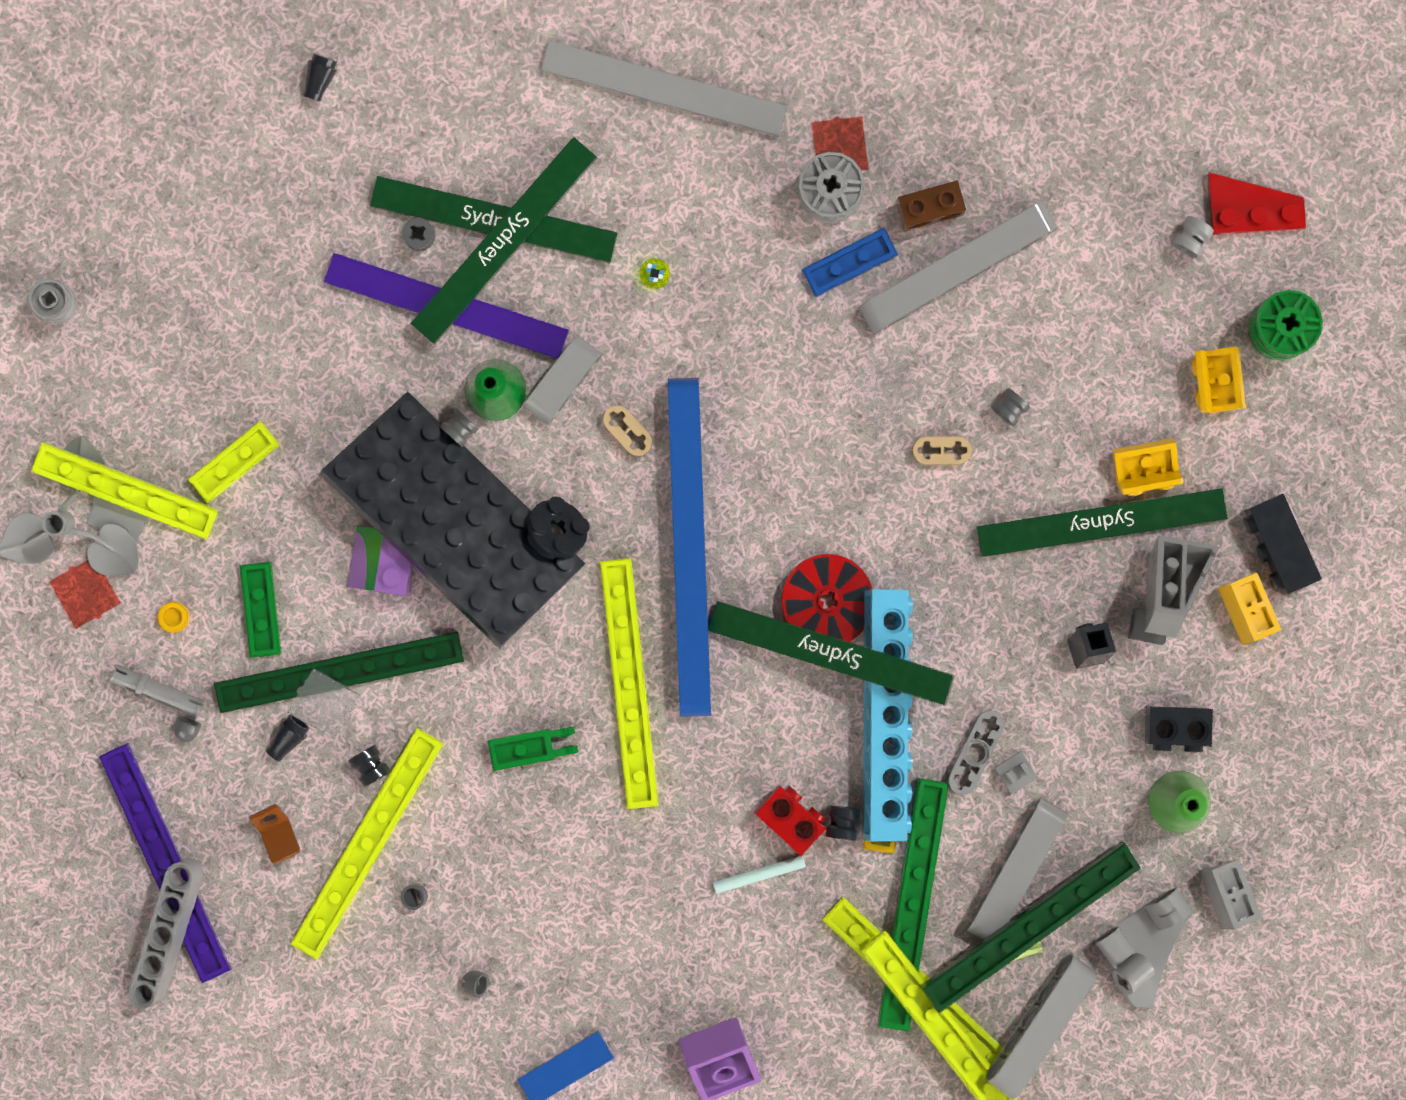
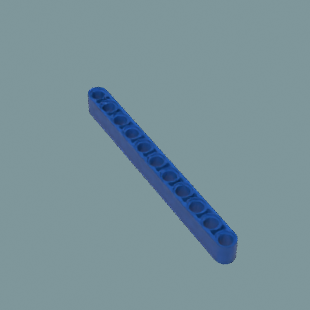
M699 377L669 378L668 405L680 717L711 716Z

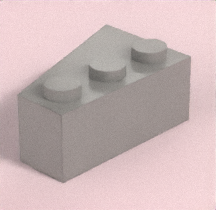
M1158 535L1149 556L1145 632L1177 637L1220 547Z

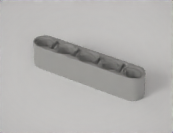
M1041 797L1034 805L1037 807L1033 814H1029L1021 828L1019 840L1014 841L1004 859L1006 861L1004 867L999 868L989 886L991 888L989 894L983 896L974 912L975 919L973 922L969 921L966 932L982 941L1010 921L1068 816L1066 811Z
M185 859L172 864L166 871L129 989L130 1002L139 1009H146L163 1000L167 994L203 879V868L195 859ZM181 868L188 872V882L182 879L180 875ZM172 897L179 902V911L172 907ZM163 927L167 928L170 932V940L165 939L163 936ZM154 956L160 960L161 969L155 967L153 963ZM144 986L150 988L152 998L146 996Z
M1073 954L1065 956L990 1066L985 1080L1010 1099H1014L1021 1094L1094 984L1097 973Z

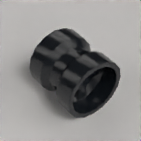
M376 745L369 747L348 760L352 768L357 769L361 773L359 780L364 787L391 772L387 763L380 761V752Z
M829 805L828 815L831 818V824L826 827L825 836L856 841L857 830L854 828V825L859 819L860 809Z

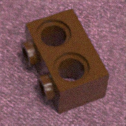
M958 180L899 196L896 200L904 232L960 217L966 212Z

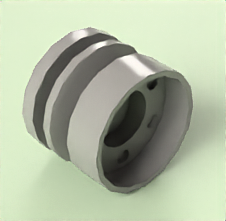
M826 152L816 155L807 162L800 174L798 195L801 206L810 217L819 222L834 224L845 221L856 212L860 205L865 181L860 167L853 159L843 153ZM831 179L836 180V186L840 189H834L832 193H828L827 186L823 183H829Z

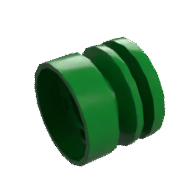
M1285 290L1273 294L1255 307L1249 318L1248 334L1251 344L1259 354L1271 360L1284 361L1299 356L1316 344L1322 333L1323 318L1319 306L1311 297L1300 291ZM1289 317L1290 324L1294 325V327L1287 331L1286 324L1282 323V321Z

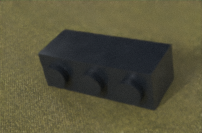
M1284 493L1244 510L1246 517L1243 518L1244 525L1249 534H1255L1259 545L1256 546L1257 554L1263 563H1268L1272 571L1269 574V580L1276 592L1280 590L1282 595H1288L1322 580Z

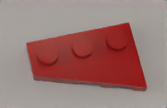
M1208 173L1211 227L1214 230L1212 235L1306 229L1304 197Z

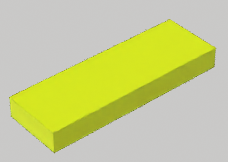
M259 421L188 480L209 504L276 450L280 443L263 422Z

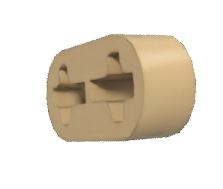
M617 405L607 409L603 417L604 425L624 449L636 457L648 454L652 447V438L646 429L623 406ZM615 412L617 415L625 414L623 422L628 427L626 431H623L618 425L610 426L612 421L611 413ZM632 431L638 438L642 435L645 436L644 445L646 448L644 450L640 448L631 449L630 446L633 442L627 434Z
M958 436L922 437L915 442L912 449L914 459L922 465H961L968 461L972 453L969 441ZM924 442H928L930 448H940V454H931L929 459L926 460L923 454H918V448H922ZM955 442H958L961 448H966V454H962L960 459L957 460L954 454H944V448H953Z

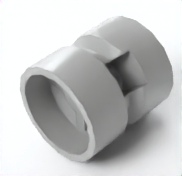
M43 279L36 282L29 292L28 304L31 310L38 317L48 322L62 324L69 321L76 313L77 298L75 293L59 281Z

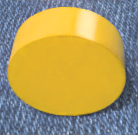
M168 602L159 609L157 619L163 630L177 633L188 626L190 613L182 603Z

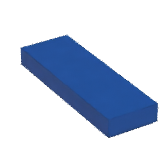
M882 228L803 268L801 271L816 298L897 257L898 253L885 228Z
M598 1030L519 1077L517 1080L529 1100H546L613 1060L614 1056Z

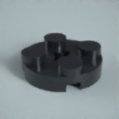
M557 496L537 504L526 519V526L529 532L527 538L530 545L540 555L549 559L565 557L563 559L565 560L574 557L584 546L587 540V532L590 529L587 519L573 505ZM552 524L558 525L562 529L563 534L561 532L553 533L551 531L553 529Z

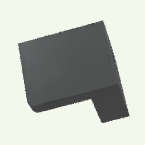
M1133 608L1128 639L1164 645L1166 636L1145 632L1146 609Z

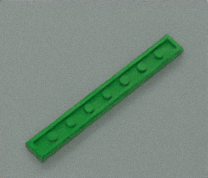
M917 778L911 812L912 828L911 833L907 836L891 935L892 940L918 973L949 783ZM884 983L877 1026L909 1032L912 1017Z

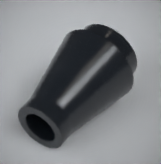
M315 53L313 54L312 60H308L303 96L321 102L324 92L338 71L335 69L337 61Z
M289 714L287 718H282L269 747L266 749L267 754L274 760L281 762L290 751L307 738L308 725L293 714Z

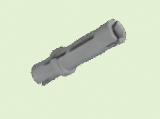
M120 665L115 667L110 678L111 684L134 692L136 697L142 698L144 696L186 713L193 718H198L205 700L150 679L151 675L146 673L141 675Z

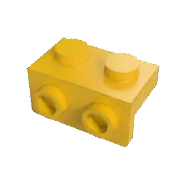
M1239 347L1195 351V358L1192 359V372L1198 379L1199 389L1195 391V400L1197 407L1201 408V412L1210 414L1246 409Z
M1173 438L1112 449L1116 484L1123 495L1137 496L1147 490H1169L1174 488L1175 485L1183 484V476L1179 472L1176 442Z

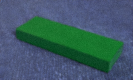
M272 562L240 565L250 658L282 654Z

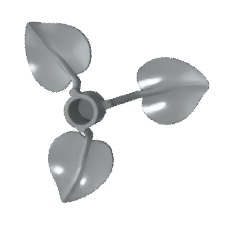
M84 436L75 438L64 448V450L106 466L102 454ZM59 483V485H61L64 488H72L70 486ZM74 489L67 500L58 506V511L49 512L43 518L33 513H22L14 517L8 524L0 542L1 556L18 563L36 564L45 561L53 553L55 545L50 536L79 535L95 540L88 547L87 558L91 567L102 575L118 576L133 574L137 571L139 564V552L135 539L123 526L112 523L105 524L101 528L99 535L74 528V517L66 510L80 494V490Z

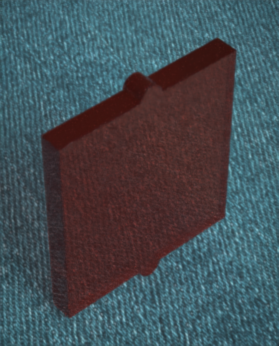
M836 116L834 120L812 122L816 155L826 152L843 153L853 159L861 171L869 170L862 116L844 119Z
M88 560L76 567L70 566L69 571L50 581L51 586L76 629L95 618L101 619L102 614L121 604L107 577L96 572Z

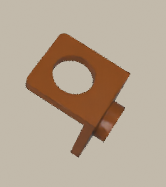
M277 804L249 816L250 822L261 833L272 864H278L300 853L301 850L290 820ZM268 815H276L270 821L261 822V819Z

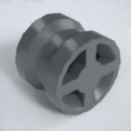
M412 218L403 227V239L412 250L418 252L425 251L433 245L435 232L427 220Z
M1007 388L1003 392V398L1000 401L994 402L991 409L1006 423L1014 427L1018 422L1020 414L1026 413L1030 406L1017 393Z
M457 408L452 412V418L439 426L461 447L467 443L466 438L470 434H475L479 430Z

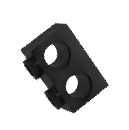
M1146 706L1145 744H1153L1154 751H1172V745L1184 746V752H1203V746L1212 747L1213 709ZM1161 720L1167 721L1170 725L1169 734L1163 738L1159 737L1155 731L1156 724ZM1192 721L1198 722L1201 726V733L1195 739L1190 738L1187 734V726Z

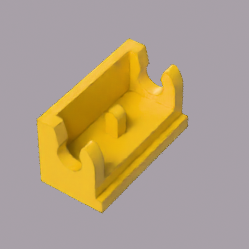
M1257 572L1218 587L1242 645L1258 641L1282 630Z

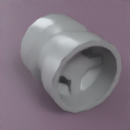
M1187 216L1182 224L1183 231L1175 236L1171 244L1180 251L1183 247L1187 248L1185 254L1198 259L1203 251V243L1211 238L1214 230L1205 222L1195 217Z

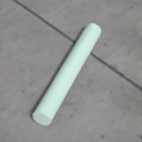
M802 855L715 881L713 884L716 894L799 870L805 868L806 865Z

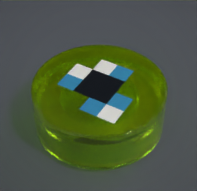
M650 258L640 267V280L648 289H662L670 280L669 266L662 259Z

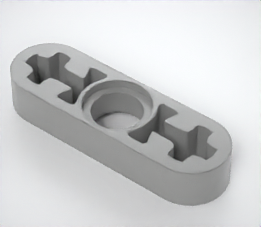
M988 710L978 715L948 775L949 787L953 792L966 795L975 789L1004 730V719L999 713ZM991 716H994L996 718L994 723L998 725V729L996 731H989L986 737L992 739L989 746L984 740L974 738L976 731L982 735L985 730V726L981 724L982 720L990 719ZM974 743L981 744L985 750L983 759L977 762L971 761L967 755L969 746ZM963 759L967 764L979 768L976 774L972 770L969 771L967 779L971 781L968 787L963 785L961 789H958L956 787L958 782L954 780V776L956 774H963L966 768L960 766Z

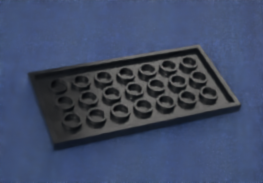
M407 391L320 471V475L500 649L586 563L577 555L563 560L565 557L549 559L535 551L527 538L529 532L526 526V519L531 510L465 446L461 447L440 428L441 423Z

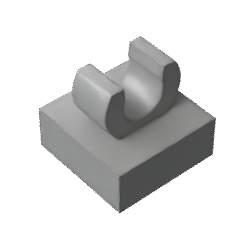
M1022 751L994 767L1010 794L1015 793L1038 778Z

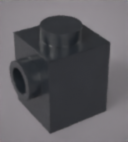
M1107 622L1093 625V623L1080 625L1075 628L1076 631L1067 640L1076 669L1104 664L1117 652Z

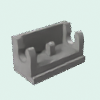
M1239 859L1223 861L1218 866L1199 870L1221 929L1235 930L1261 919Z

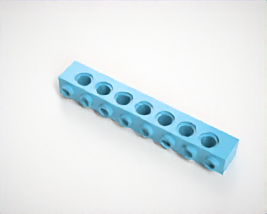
M864 590V647L883 652L884 647L887 644H891L895 650V657L912 662L911 659H908V646H911L913 641L912 629L908 628L909 615L913 611V600L909 596V590ZM888 612L895 618V625L890 630L885 627L883 622L884 616ZM865 680L863 840L907 841V834L911 833L912 828L911 817L907 815V803H910L912 798L911 785L907 784L908 771H911L912 756L911 753H908V740H911L912 724L908 721V709L912 707V695L896 690L887 692L883 686ZM888 706L894 710L895 714L893 721L890 723H886L883 719V711ZM887 738H891L894 742V750L889 755L883 751V742ZM891 769L894 773V780L892 784L886 786L883 783L882 777L886 770ZM890 800L894 805V811L891 816L885 817L882 807L885 802Z

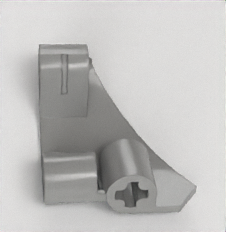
M1177 887L1167 891L1131 914L1095 942L1114 969V981L1133 1008H1153L1161 976L1169 955L1183 926L1193 913V910Z

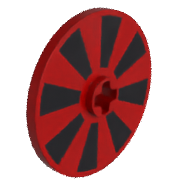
M835 554L812 556L799 563L790 572L784 583L781 595V607L787 623L850 642L864 630V590L872 589V585L865 572L846 557ZM831 592L833 594L832 599L836 603L834 606H828L824 609V602L820 600V597Z

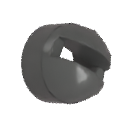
M179 716L174 725V734L181 742L192 741L197 737L201 724L189 718Z
M411 884L405 887L401 893L402 904L410 910L421 908L425 905L428 898L427 890L420 884ZM413 888L417 890V893L421 901L420 903H418L417 897L413 891Z
M469 971L463 976L465 983H462V988L467 994L480 998L487 990L489 983L488 975L479 971Z

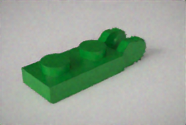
M574 726L552 731L544 729L487 740L493 771L555 760V757L578 753V746L574 745L553 750L551 740L553 737L571 736L575 733Z

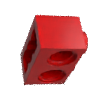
M779 785L754 813L793 850L802 856L826 830V827L822 824L825 818L813 807L807 811L799 803L802 797L791 786L788 785L784 789ZM777 799H785L790 804V810L784 816H777L772 811V805ZM801 820H807L812 823L813 831L808 837H800L795 833V826Z

